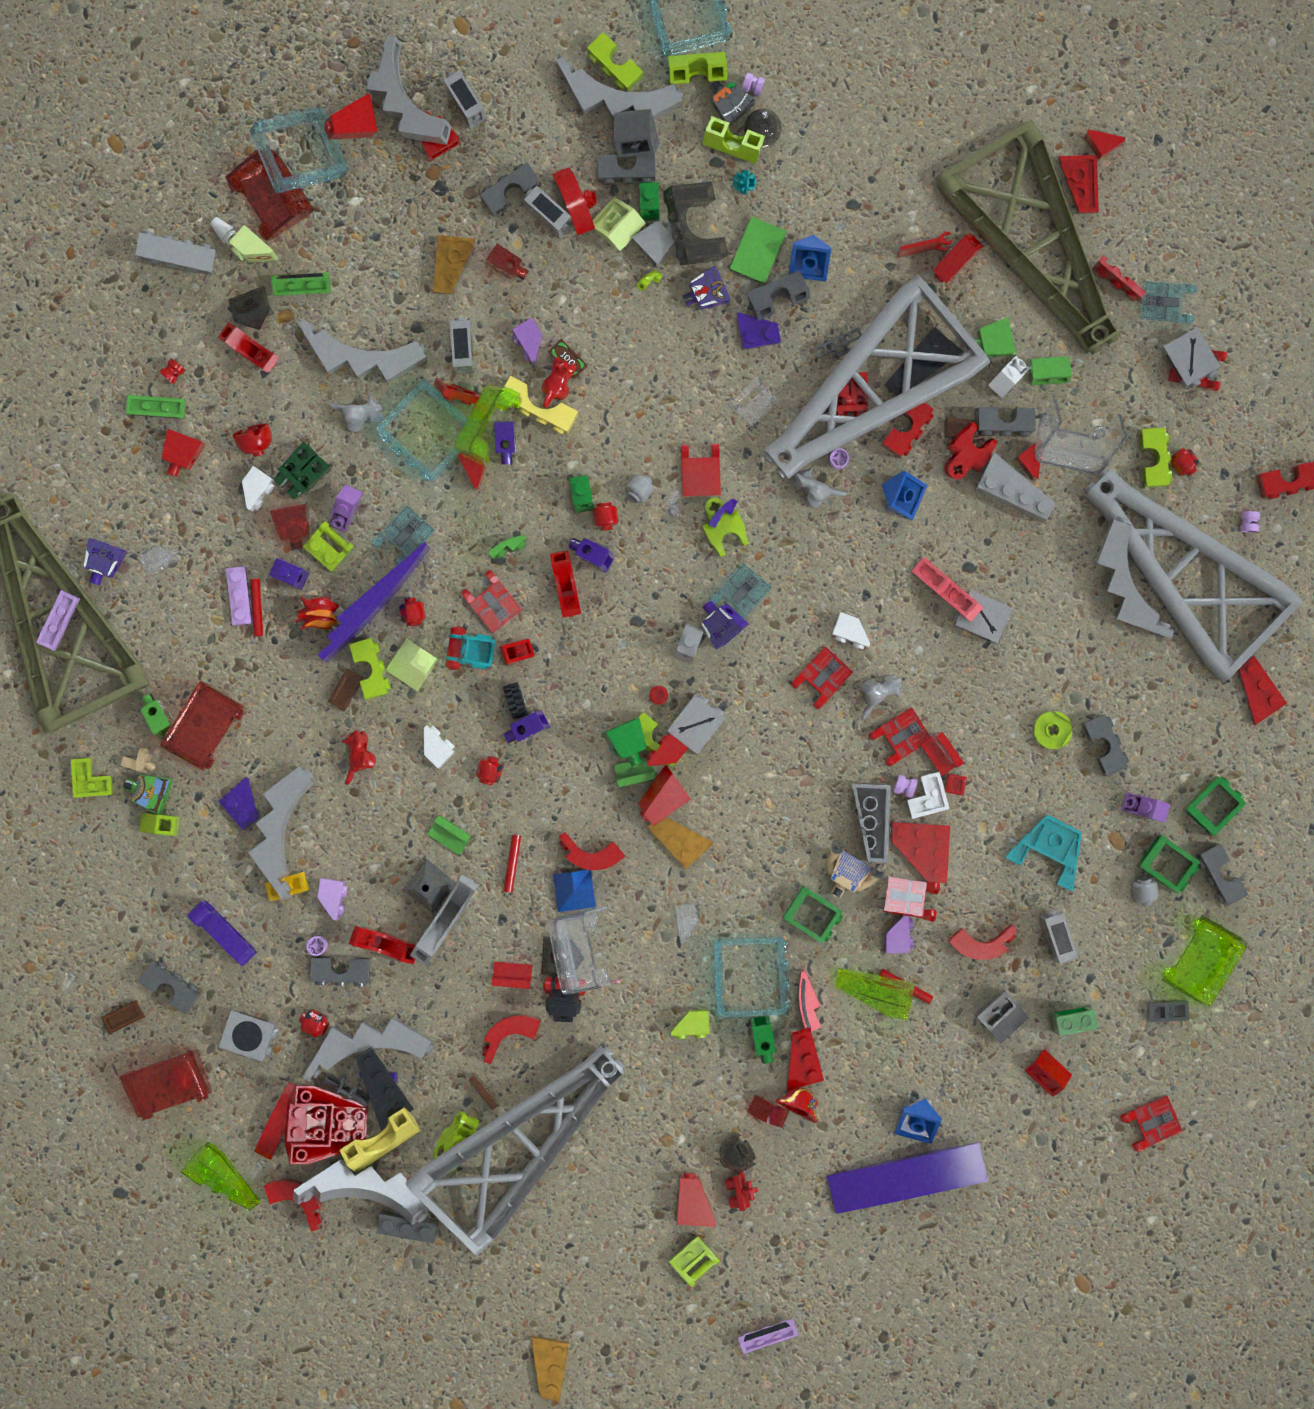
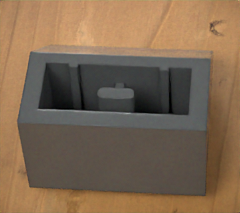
M651 109L614 113V143L618 158L655 154L660 143Z
M1003 989L975 1014V1017L1000 1044L1029 1018Z

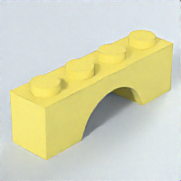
M512 376L509 377L500 394L503 404L510 408L514 405L519 408L520 413L527 417L531 414L542 425L546 426L548 423L559 434H563V432L568 434L578 416V411L563 403L551 409L536 407L528 398V385Z
M402 1108L388 1118V1124L380 1134L367 1140H354L340 1149L346 1165L355 1173H358L421 1130L414 1116L408 1110Z

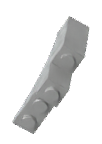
M464 875L460 877L410 956L427 966L466 909L479 885Z

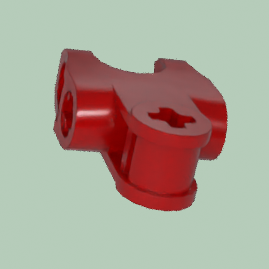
M970 422L955 435L947 447L953 454L944 465L945 474L950 478L961 479L970 468L975 472H979L990 459L998 441L990 438L981 447H975L972 437L978 425ZM954 466H957V467H956L957 470H958L957 473L954 472V471H955V470L953 469Z

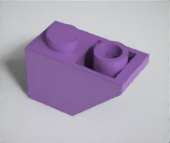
M530 318L512 329L514 333L512 338L517 346L521 345L524 349L521 353L527 362L531 361L534 365L537 362L543 336L533 318Z
M345 484L336 497L329 520L330 526L346 533L359 506L363 492Z
M1126 792L1121 811L1165 823L1170 804Z
M901 915L885 932V953H910V949H913V937H910L909 929H913L912 918Z

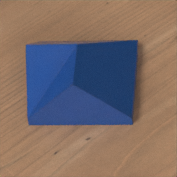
M814 234L794 242L789 273L800 270L804 279L826 281L831 247Z
M906 471L900 472L882 484L887 501L885 509L913 520L928 485Z
M591 870L553 874L558 912L596 907Z
M926 1099L911 1106L901 1105L894 1134L932 1144L942 1118Z

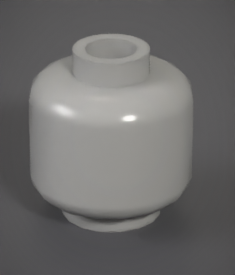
M635 475L625 487L627 498L636 504L638 502L644 503L654 491L651 484L652 480L646 475Z
M1141 876L1133 882V898L1136 902L1141 903L1142 906H1149L1158 899L1157 882L1152 877Z

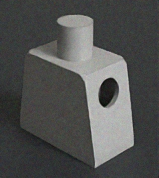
M673 220L665 227L659 221H656L634 235L632 242L657 268L675 246L676 240L672 235L679 227Z
M686 623L674 657L692 663L705 629Z

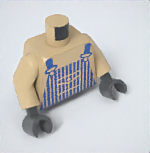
M837 840L833 841L832 849L827 857L829 879L836 882L831 891L832 894L841 898L846 889L853 893L855 891L860 892L870 887L878 878L883 877L886 869L883 872L878 871L877 868L880 864H877L873 869L843 851L844 843H842L841 847H837Z

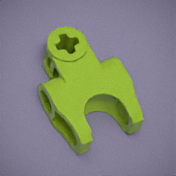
M711 498L705 505V512L709 521L715 514L714 510L710 511L712 503L720 506L718 510L724 505L723 501L719 498ZM737 509L731 515L723 513L715 529L708 526V523L702 525L709 543L720 557L726 555L722 546V538L726 534L736 535L743 546L749 544L745 525Z
M463 1111L458 1112L451 1126L447 1127L438 1139L433 1150V1159L438 1157L440 1149L444 1148V1153L474 1134L478 1128L479 1120L467 1116Z

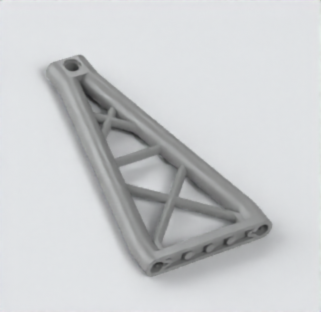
M916 274L897 290L784 433L764 449L765 454L763 456L769 464L774 463L777 467L776 472L782 479L785 477L789 479L806 464L972 378L987 366L990 360L922 277ZM925 299L967 349L965 354L956 356L913 352L917 304L921 300ZM910 305L906 351L876 348ZM869 355L905 358L901 394L883 403L859 375L857 370ZM912 359L958 363L910 389ZM851 378L854 379L876 406L857 417L836 415L838 394ZM829 407V413L823 414L825 410ZM817 421L828 422L827 433L795 449ZM835 423H844L835 428ZM786 454L789 461L781 463L778 460V456Z
M1105 468L1097 476L1099 480L1095 484L1091 482L1084 489L1086 492L1084 496L1101 511L1109 524L1112 518L1117 519L1118 516L1128 519L1115 499L1145 517L1146 528H1134L1132 525L1127 551L1205 665L1223 683L1226 682L1302 604L1303 600L1288 585L1129 486L1111 468L1109 470ZM1101 484L1108 486V493H1103L1100 490ZM1153 523L1161 528H1153ZM1141 536H1146V544ZM1153 536H1175L1193 548L1166 575L1154 557ZM1201 552L1217 563L1218 598H1182L1171 580ZM1225 568L1270 597L1226 598ZM1226 605H1274L1280 612L1233 660L1227 654ZM1188 606H1218L1219 651Z
M600 1046L583 1063L424 1165L405 1185L476 1256L479 1255L497 1237L607 1088L624 1073L623 1068L625 1066L618 1058L615 1061L612 1059L614 1054L607 1046L604 1048ZM588 1082L572 1105H564L565 1096ZM555 1113L553 1131L539 1149L518 1128L538 1114ZM510 1132L534 1155L521 1173L489 1175L492 1144ZM484 1150L481 1176L441 1178ZM514 1181L484 1221L488 1183ZM480 1184L476 1226L468 1233L428 1195L436 1186Z

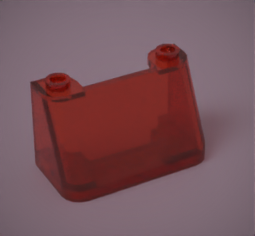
M255 150L225 176L229 188L234 192L243 193L262 221L258 227L259 234L266 241L279 236L307 218L314 211L279 154L274 150Z
M200 681L165 735L160 747L202 771L209 770L215 762L213 759L214 751L232 722L241 720L245 713L243 710L245 706L209 683Z
M198 1048L119 1076L137 1118L141 1117L142 1121L154 1117L153 1113L194 1099H197V1102L208 1098V1094L212 1093Z

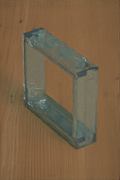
M649 0L663 56L666 57L729 41L730 33H733L731 23L727 22L725 15H728L726 4H722L721 0H714L722 31L669 44L658 0Z
M310 107L303 112L296 110L285 116L279 114L268 120L261 118L260 121L254 122V125L249 130L276 194L342 178L348 172L349 168L337 139L328 140V135L325 133L324 123L328 118L323 107L316 109ZM314 121L332 166L282 178L264 133Z
M422 379L376 428L379 432L377 436L385 443L389 441L393 445L391 449L399 456L403 454L407 458L405 462L413 469L417 467L421 471L419 475L427 482L430 479L433 483L458 457L457 454L462 453L480 434V431L425 379ZM422 390L469 432L432 472L385 430Z
M783 936L713 939L717 1018L787 1015V1010H790V998H786V991H789V979H785V971H788V960H784V952L788 951L787 940L783 941ZM777 943L780 1008L725 1011L722 946Z

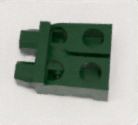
M303 441L283 465L278 468L279 473L274 478V481L280 487H283L290 481L293 486L286 493L295 500L302 494L306 495L333 468Z

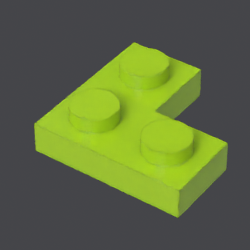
M92 758L71 759L73 798L113 795L112 776L93 777Z

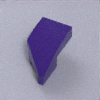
M731 499L725 503L711 518L708 526L715 529L723 513L731 515L738 501Z

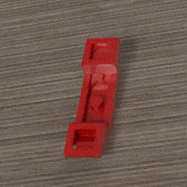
M288 1082L254 1150V1152L272 1160L285 1132L287 1102L295 1087L290 1082Z

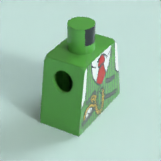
M152 694L142 698L145 707L141 709V712L153 735L165 740L180 731L164 703L155 700Z

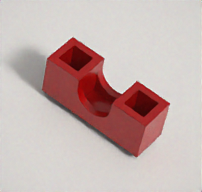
M924 402L903 413L910 420L911 429L908 432H899L893 428L881 446L899 459L902 455L907 456L912 449L910 443L913 439L917 441L923 433L921 430L923 424L928 425L934 417L931 414L934 409Z
M1314 461L1293 467L1295 478L1292 482L1283 480L1280 470L1257 475L1261 498L1268 497V500L1279 498V494L1286 493L1289 496L1297 494L1298 490L1305 488V491L1314 490Z

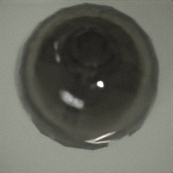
M766 108L757 109L747 117L744 124V133L746 134L747 130L764 135L765 139L762 148L773 146L779 140L782 133V123L774 111Z
M735 1132L724 1139L720 1145V1163L724 1168L740 1173L756 1165V1163H753L756 1155L747 1140L743 1142L739 1138L742 1135Z

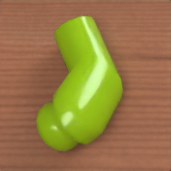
M652 270L641 278L637 283V288L641 291L645 290L652 280L659 283L662 274L658 270Z

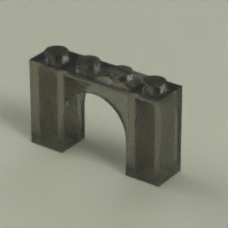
M712 181L673 185L663 191V200L667 206V217L671 224L672 239L675 241L676 257L679 260L680 266L721 261L727 257L728 251L724 237L699 238L690 231L686 222L688 208L708 206L716 200Z

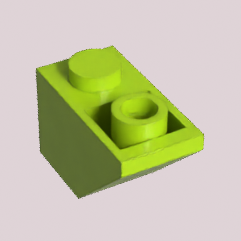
M141 813L139 832L178 836L180 816Z
M708 1009L689 1010L673 1027L671 1036H675V1039H686L687 1035H694V1038H706V1034H710Z

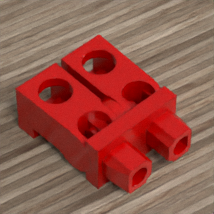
M858 372L868 384V372ZM851 378L849 380L850 392L849 384L847 383L838 394L836 415L847 416V413H854V417H857L868 411V396Z

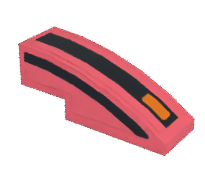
M805 970L800 971L798 983L799 1010L804 1028H810L812 1032L821 1028L814 1009L821 1006Z

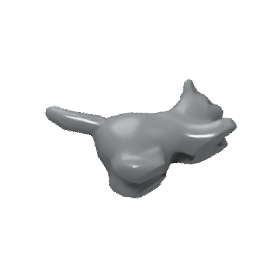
M372 396L369 397L368 403L364 405L352 404L344 406L331 402L328 404L333 410L342 412L346 427L350 431H360L365 421L378 422L384 418L383 414H380L382 411L381 405Z
M812 467L795 473L796 479L791 480L796 489L806 493L805 501L808 506L813 508L820 507L821 503L826 501L830 495L838 497L846 495L845 491L829 488L826 484L814 479Z
M889 675L880 683L868 680L862 684L861 691L867 703V707L862 712V720H865L874 706L881 703L887 696L895 695L901 698V678H897L896 675Z

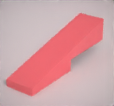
M925 557L912 570L918 578L970 622L983 609L975 599Z

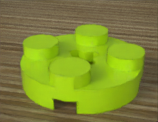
M1046 712L1041 714L1035 721L1033 735L1036 741L1046 749L1061 748L1072 737L1071 722L1061 712ZM1055 725L1058 733L1050 735L1048 727Z

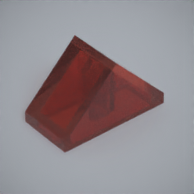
M755 1094L747 1112L765 1123L783 1128L790 1110Z

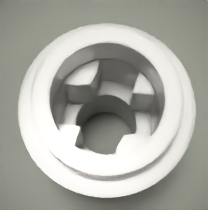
M218 217L214 218L210 223V226L220 240L230 245L229 241L237 233L236 229Z

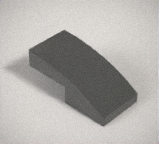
M1189 1001L1149 1003L1150 1022L1189 1021Z

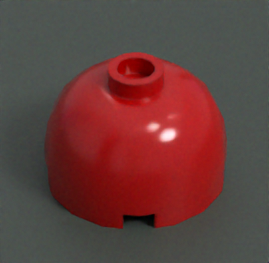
M266 423L249 426L247 430L242 431L241 429L232 435L237 448L242 453L253 454V457L263 455L264 450L272 443V432L269 424Z

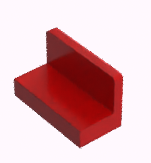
M937 732L921 744L922 749L942 776L953 768H959L964 764L943 732Z
M494 962L491 986L530 989L532 965Z
M1045 1049L1025 1069V1072L1052 1097L1062 1091L1072 1077V1074Z

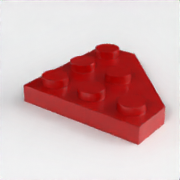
M892 822L891 842L927 882L947 883L950 826Z

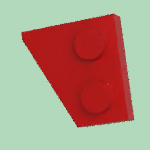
M435 379L434 386L443 395V398L450 401L458 399L466 405H471L472 403L479 404L481 397L475 391L456 384H452V386L442 382V379Z

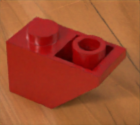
M669 734V736L664 735L658 742L660 745L656 752L652 750L646 757L648 760L646 764L648 766L675 764L688 747L672 734Z

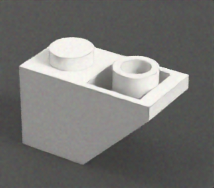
M1015 356L988 386L1003 398L1030 368L1023 360Z
M254 466L242 481L246 507L252 512L261 507L265 494H270L275 482Z
M840 612L832 632L835 640L845 643L847 640L853 643V647L862 650L864 647L868 648L870 642L860 620Z
M426 725L424 727V755L440 769L455 753L453 750L455 746L448 739L444 741L439 736L441 732L434 726L430 728Z

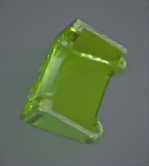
M497 385L486 386L456 439L455 448L457 452L486 468L490 461V458L487 456L489 449L487 443L480 439L496 408L504 413L508 408H519L522 402L520 393L507 387Z
M1202 915L1193 923L1192 928H1194L1195 935L1177 964L1164 970L1162 981L1208 1009L1217 998L1244 954L1247 942L1240 936Z

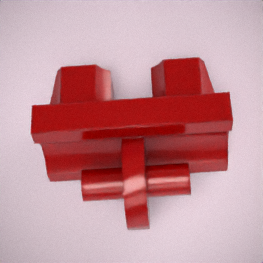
M738 1173L734 1177L725 1180L727 1190L735 1189L737 1195L729 1197L730 1208H739V1211H745L746 1208L751 1207L750 1201L755 1200L754 1193L759 1190L758 1187H752L751 1180L746 1181L745 1173Z

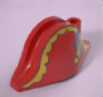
M793 1088L783 1098L776 1099V1103L813 1123L818 1122L815 1113L818 1102L815 1101L814 1095L810 1090L806 1088Z

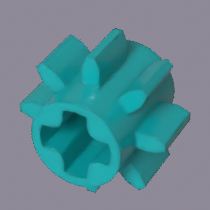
M743 169L741 173H736L733 178L735 191H740V194H748V191H753L756 187L754 173Z

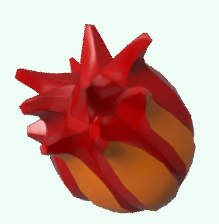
M325 596L311 597V599L301 597L305 607L297 611L298 619L295 621L296 624L305 621L300 628L301 630L307 627L327 630L337 623L334 612L339 608V604L331 602Z

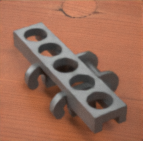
M859 327L845 334L841 331V336L830 341L826 338L825 343L813 348L817 358L834 352V358L839 360L840 356L849 352L848 344L861 337L862 333ZM858 332L859 336L854 338L852 334ZM846 336H850L849 341H847ZM836 339H840L842 341V344L840 346L835 345L834 342ZM844 346L845 350L837 353L836 349ZM820 348H824L825 351L824 353L819 354L817 350Z
M327 1073L322 1083L336 1090V1094L340 1092L347 1096V1100L351 1098L363 1106H367L370 1098L368 1094L358 1089L361 1085L360 1083H358L356 1088L352 1089L344 1084L345 1075L340 1080Z

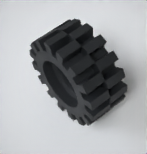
M518 682L503 686L512 718L516 719L528 715Z

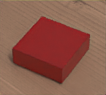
M948 773L945 792L963 796L967 777Z

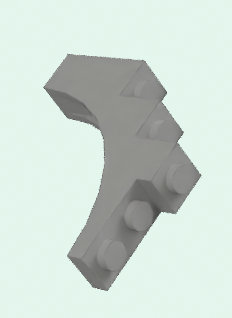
M388 36L383 45L382 59L378 64L379 71H371L370 77L367 79V90L373 96L385 98L382 103V110L389 117L401 119L398 129L405 138L447 145L452 126L445 119L431 116L419 110L409 100L403 88L399 71V57L402 44L395 37Z

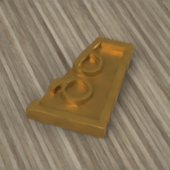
M438 235L433 293L452 295L476 239Z
M668 817L654 826L650 824L647 827L686 869L714 844V842Z
M531 1336L540 1398L560 1401L569 1342Z

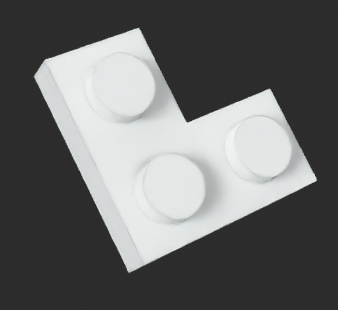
M940 772L921 776L925 795L907 800L912 819L949 809Z

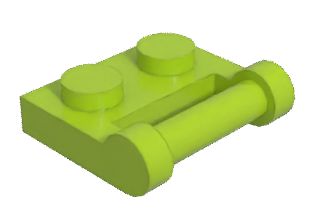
M325 521L303 547L333 572L352 551L354 545L347 543ZM326 533L343 548L342 552L338 553L321 536Z
M698 1235L669 1260V1263L691 1287L696 1284L695 1281L707 1270L720 1262V1259ZM707 1255L709 1259L693 1274L689 1275L687 1271Z

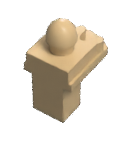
M146 748L139 750L136 760L123 756L120 765L144 773L155 769V764L150 761L152 755L148 753Z

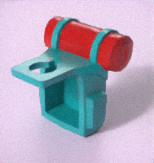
M460 626L451 627L445 667L450 670H458L461 668V664H468L474 669L485 670L490 668L494 656L495 640L491 639V636L482 634L470 636Z

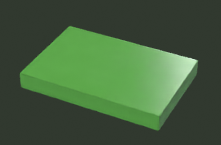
M751 217L730 270L765 284L787 231Z

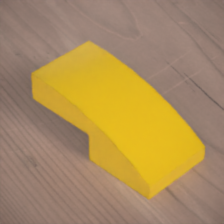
M305 872L287 876L281 880H285L291 888L289 892L292 895L310 890ZM270 882L264 883L269 901L281 899Z

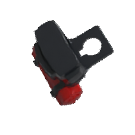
M556 976L546 977L543 982L545 994H549V998L546 999V1011L549 1015L554 1016L555 1022H573V1017H576L581 1009L579 997L584 996L587 991L585 979H579V977H575V979L556 978Z

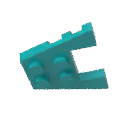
M1046 814L1006 854L1005 858L1021 866L1031 848L1065 866L1056 884L1073 892L1082 832Z

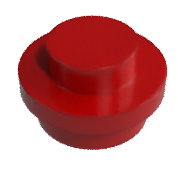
M584 190L583 197L588 209H591L597 205L596 195L593 190Z
M655 686L650 690L649 698L654 704L661 705L667 701L668 691L663 686Z

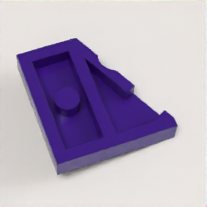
M737 313L743 350L781 343L778 323L764 319L758 321L756 317Z
M248 777L218 801L242 830L248 828L259 818Z

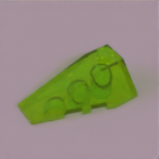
M839 968L835 987L889 1017L907 1020L915 983Z
M210 1142L201 1146L181 1170V1173L200 1186L205 1184L213 1188L212 1192L216 1194L223 1193L228 1196L230 1201L248 1210H252L260 1203L258 1197L226 1155Z

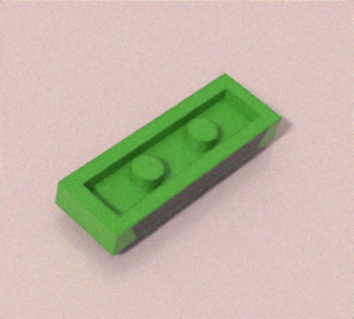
M329 272L272 275L271 277L274 296L331 293Z
M127 395V415L185 419V399Z

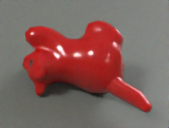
M559 357L554 359L550 376L543 381L541 386L542 392L546 395L543 402L544 408H547L553 399L564 400L569 394L567 383L576 371L575 364L569 365L566 360L561 361Z
M355 730L345 740H342V743L347 744L350 748V768L345 785L352 781L355 772L372 769L376 763L375 755L367 750L368 737L365 731L359 733L358 730Z

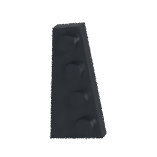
M935 327L913 351L956 356L963 353L958 346ZM912 359L910 389L949 362ZM904 363L884 385L896 396L902 393Z
M372 1046L355 1057L381 1131L386 1128L388 1118L402 1108L409 1112L414 1110Z

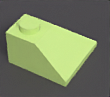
M406 638L386 668V671L418 691L439 659Z

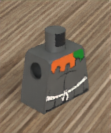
M714 81L710 85V88L715 93L711 98V103L721 120L729 122V127L755 105V99L733 81H730L726 86L720 81Z

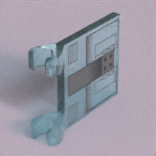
M1145 281L1144 290L1146 293L1143 296L1141 319L1183 324L1193 323L1194 315L1180 313L1182 294H1195L1197 291L1196 284Z
M406 505L373 540V545L379 548L388 539L403 553L395 562L398 565L424 543L435 530Z
M742 563L710 601L717 605L724 596L741 611L739 615L745 619L772 587L745 563Z

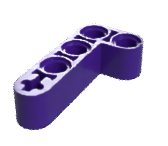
M206 900L200 901L187 914L188 918L195 925L201 926L241 966H244L257 953L254 947Z

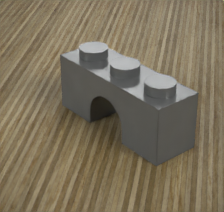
M655 154L636 156L634 167L628 170L619 167L617 155H598V182H602L603 185H612L614 182L630 185L633 182L651 183L655 181Z
M528 162L524 165L523 163L517 165L513 169L514 172L509 175L504 174L497 180L496 184L493 186L488 185L482 190L480 194L481 199L493 217L510 207L509 202L505 198L508 189L513 187L519 188L525 195L530 188L534 189L536 186H541L539 178Z
M799 270L789 273L781 279L771 281L765 286L755 288L748 292L747 296L749 304L759 321L775 314L773 303L777 298L786 297L791 301L792 305H796L809 299L810 293Z
M978 407L975 409V423L978 425L975 433H980L981 436H992V433H999V436L1004 437L1011 436V433H1016L1018 437H1028L1036 431V408H1016L1012 410L1010 423H1005L998 416V407Z
M1102 714L1081 723L1088 741L1101 738L1107 744L1106 753L1097 758L1104 776H1109L1128 767L1129 759L1126 753L1120 749L1121 741L1117 734L1114 735L1112 730L1114 725L1109 716L1107 717L1106 714Z
M1216 843L1197 854L1199 858L1197 860L1200 861L1199 866L1202 870H1206L1208 874L1206 876L1207 881L1211 887H1215L1217 891L1215 895L1221 904L1229 906L1249 895L1240 878L1234 877L1231 880L1225 881L1221 877V867L1230 861L1221 844Z
M333 957L311 958L310 981H315V985H327V982H335L334 985L346 986V982H353L354 986H365V983L370 982L371 958H351L349 969L345 973H339L334 969Z
M160 961L150 962L137 982L152 992H156L163 983L171 985L174 989V997L170 1004L184 1014L189 1013L202 994L198 991L199 988L191 982L189 984L182 980L183 977L177 972L171 973L168 971L164 963Z
M382 1210L376 1233L434 1244L439 1220L425 1218L422 1222H416L411 1225L399 1213Z

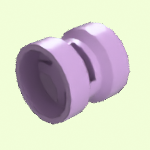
M747 72L742 89L760 97L765 78H757Z
M841 448L833 450L829 457L830 466L836 470L843 469L849 461L848 453Z
M1241 512L1242 524L1240 525V532H1259L1258 520L1260 519V512Z
M899 774L893 792L897 794L903 793L906 797L912 798L917 786V780H909Z
M319 935L310 938L306 944L307 951L314 956L323 954L328 947L327 940Z

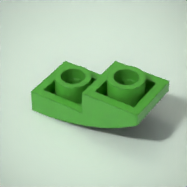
M521 535L505 540L491 549L488 554L495 560L496 558H502L507 553L506 548L508 547L512 552L516 550L519 552L526 546L525 541L527 538Z

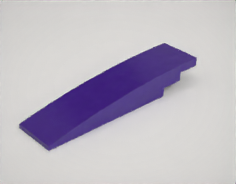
M425 542L337 617L342 624L327 636L332 642L318 654L322 661L329 662L391 600L430 550V547Z
M979 1142L941 1150L936 1149L827 1175L836 1214L988 1181Z

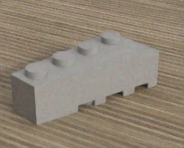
M143 231V233L139 232L134 261L140 262L141 259H146L152 265L161 264L162 262L169 268L180 269V266H183L186 271L211 275L216 250L207 244L197 246L193 245V242L189 240H182L180 242L175 241L174 237L163 235V237H158L153 232Z
M995 453L991 455L975 490L1042 522L1047 521L1055 505L1053 500Z
M852 784L868 862L888 863L891 785Z

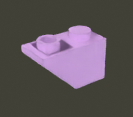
M320 878L317 898L331 918L339 920L340 916L343 917L345 905H342L343 897L346 898L348 886H345V881Z

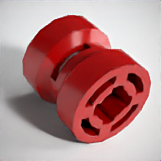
M170 358L167 362V367L162 368L159 373L174 385L177 377L186 370L174 359Z

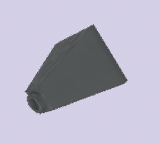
M426 859L403 890L434 913L456 885V882ZM424 884L429 886L428 891L425 890Z

